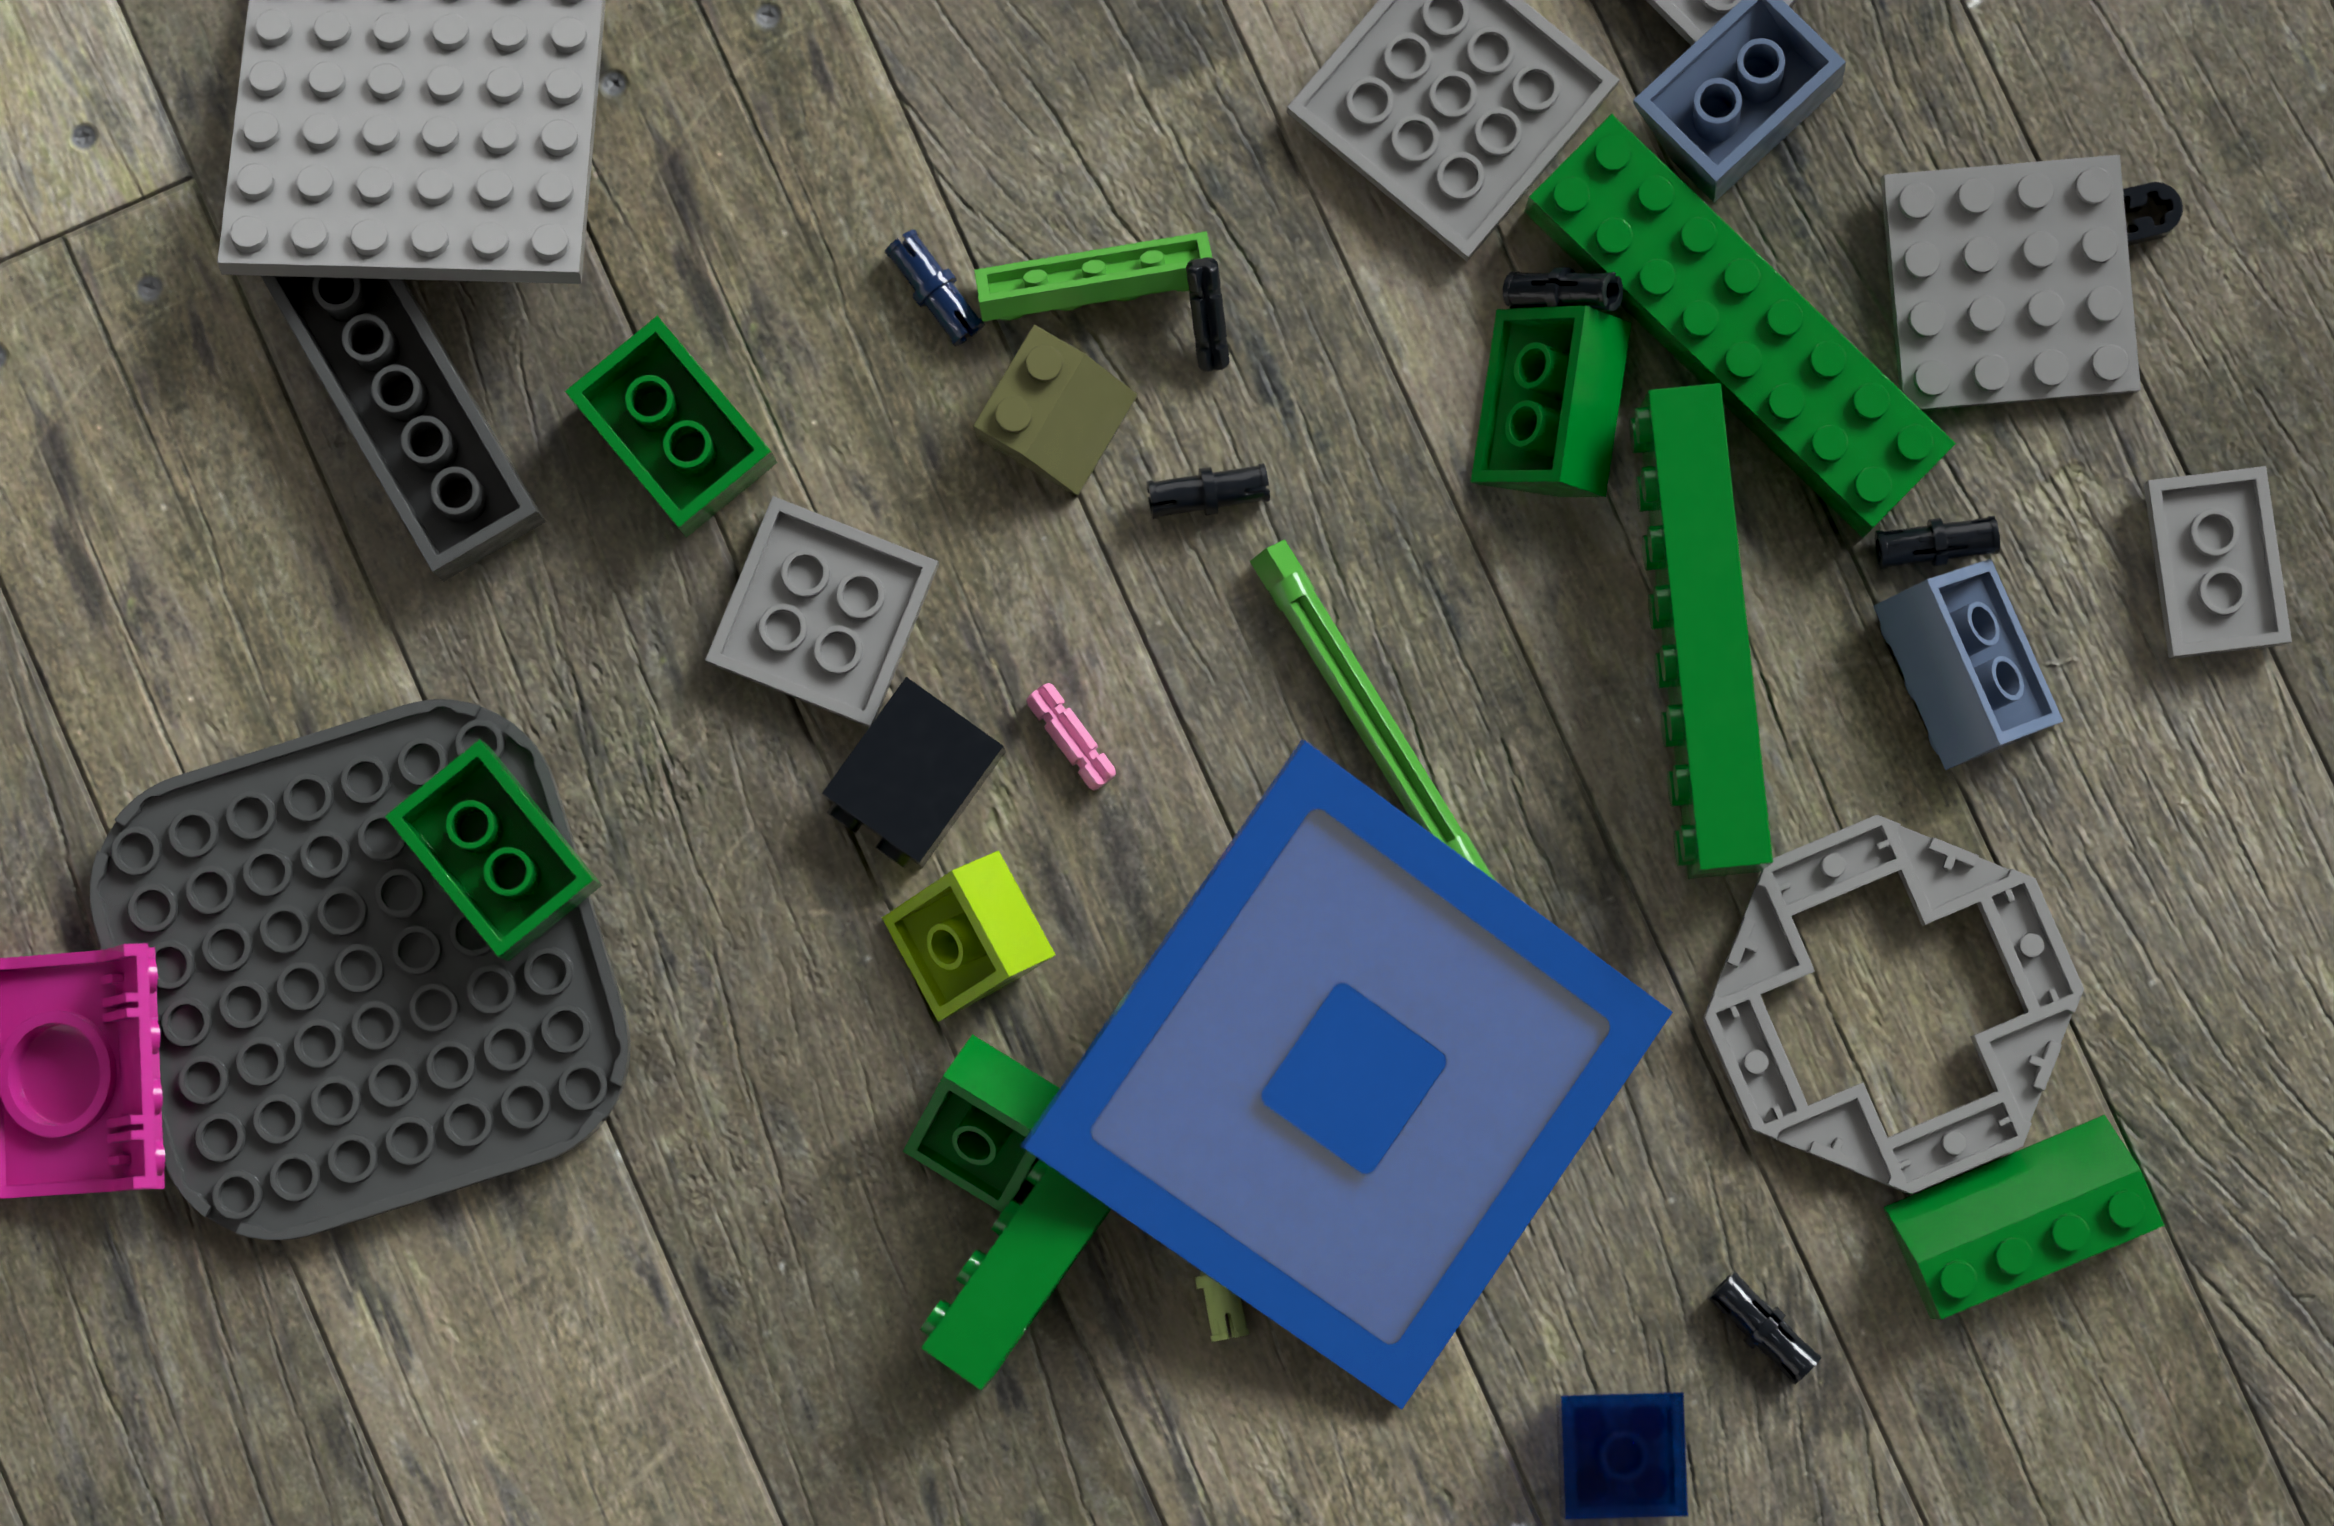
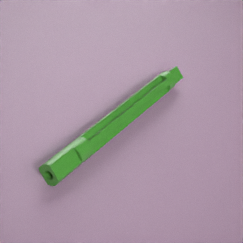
M1282 540L1264 549L1250 560L1251 565L1279 610L1284 612L1409 817L1495 880L1467 833L1462 831L1315 593V587L1286 540Z

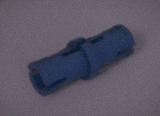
M910 230L902 235L905 239L902 244L897 238L885 249V253L893 260L914 288L913 298L920 307L925 305L928 307L951 338L952 344L958 346L967 341L965 337L967 332L972 337L982 329L985 323L976 315L954 284L957 278L951 270H943L918 237L919 234L916 230Z

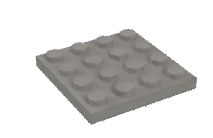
M1379 0L1287 106V113L1467 262L1611 94L1620 79L1524 0Z
M2120 155L1885 174L1880 178L1899 389L1922 411L2135 393L2141 390Z

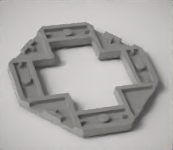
M1875 815L1773 858V863L1761 871L1702 1020L1750 1130L1904 1193L1913 1194L2023 1147L2032 1124L2031 1119L2042 1091L2047 1086L2062 1047V1039L2071 1016L2076 1011L2084 987L2036 878L2014 869H2007L1982 859L1977 854L1937 838H1930L1900 826V823L1880 815ZM1898 872L1921 926L1977 903L2025 1014L1970 1036L1992 1085L1993 1093L1887 1137L1864 1082L1810 1105L1807 1104L1760 995L1815 972L1791 916Z

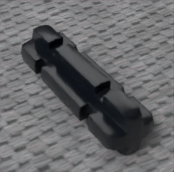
M1211 257L1193 259L1187 263L1186 272L1190 291L1189 297L1198 367L1207 372L1223 370L1229 365L1230 359L1226 339L1227 334L1218 262Z

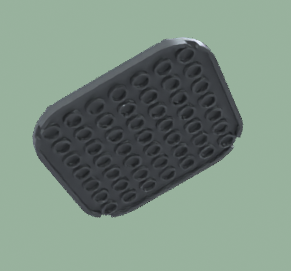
M433 699L405 704L169 778L150 787L134 798L114 819L116 822L107 835L101 850H97L91 873L90 904L94 926L101 950L122 944L148 943V947H155L158 970L157 1003L160 1028L159 1054L163 1094L162 1129L165 1166L183 1197L204 1217H208L220 1226L236 1232V1234L257 1239L289 1240L316 1235L558 1158L586 1141L599 1129L615 1107L623 1090L629 1069L631 1050L630 1030L624 1004L591 896L586 898L508 962L495 954L385 817L386 814L480 739L491 747L577 853L560 793L545 757L522 730L499 714L476 704L450 699Z

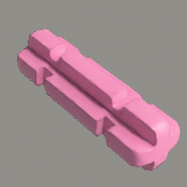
M1047 683L1040 686L1028 696L1027 704L1039 721L1044 719L1047 723L1044 726L1046 731L1072 766L1075 764L1079 766L1078 774L1089 789L1097 790L1114 778L1116 775L1115 767L1104 753L1099 755L1096 751L1098 748L1097 743L1071 708H1064L1062 704L1065 701L1054 685Z

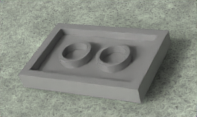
M2266 466L2155 479L2144 483L2169 659L2281 646L2291 643L2292 638Z

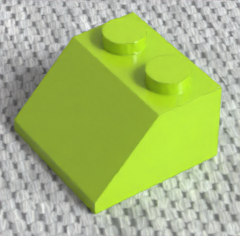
M999 850L950 871L882 917L938 1022L1020 979L1056 956Z

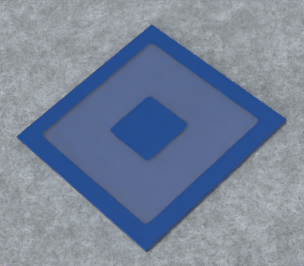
M1301 740L1021 1146L1391 1403L1403 1409L1673 1012L1310 743Z

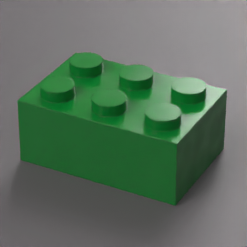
M658 315L565 391L574 405L686 538L777 464L772 451Z
M480 739L385 815L386 819L495 954L508 962L602 886L496 753Z

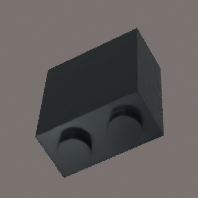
M906 677L822 792L824 797L833 803L827 813L854 833H857L859 828L864 825L878 835L881 840L875 848L901 867L905 868L908 862L913 860L923 868L1006 753L1005 748L998 741Z

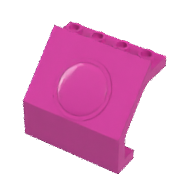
M148 943L122 944L96 951L0 958V1199L165 1189V1151L162 1129L163 1094L160 1079V1028L157 1003L158 970L155 947H148Z

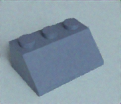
M1741 0L1634 98L1633 104L1673 163L1715 203L1842 85L1846 61L1783 0Z
M1992 559L1929 578L1873 606L1880 621L1882 635L1891 646L1904 675L1906 690L1916 702L1927 727L1930 744L1939 755L1945 770L1979 758L2063 722Z

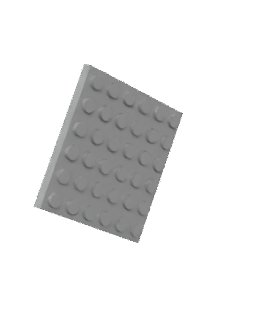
M249 0L217 261L221 275L582 284L606 0Z

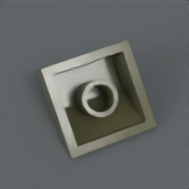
M1034 324L973 427L977 439L1078 497L1138 397V394L1085 353Z

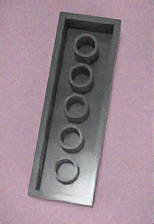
M261 276L416 545L436 576L444 582L546 522L405 279Z

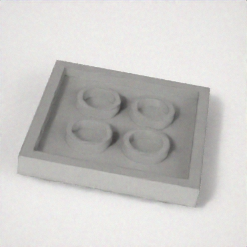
M772 496L705 661L708 664L870 727L882 707L938 569L939 562Z

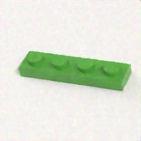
M1207 231L975 269L982 322L996 319L1015 320L1027 314L1057 309L1070 311L1083 305L1111 300L1131 301L1142 295L1172 290L1180 292L1189 291L1186 272L1187 263L1193 259L1213 258Z

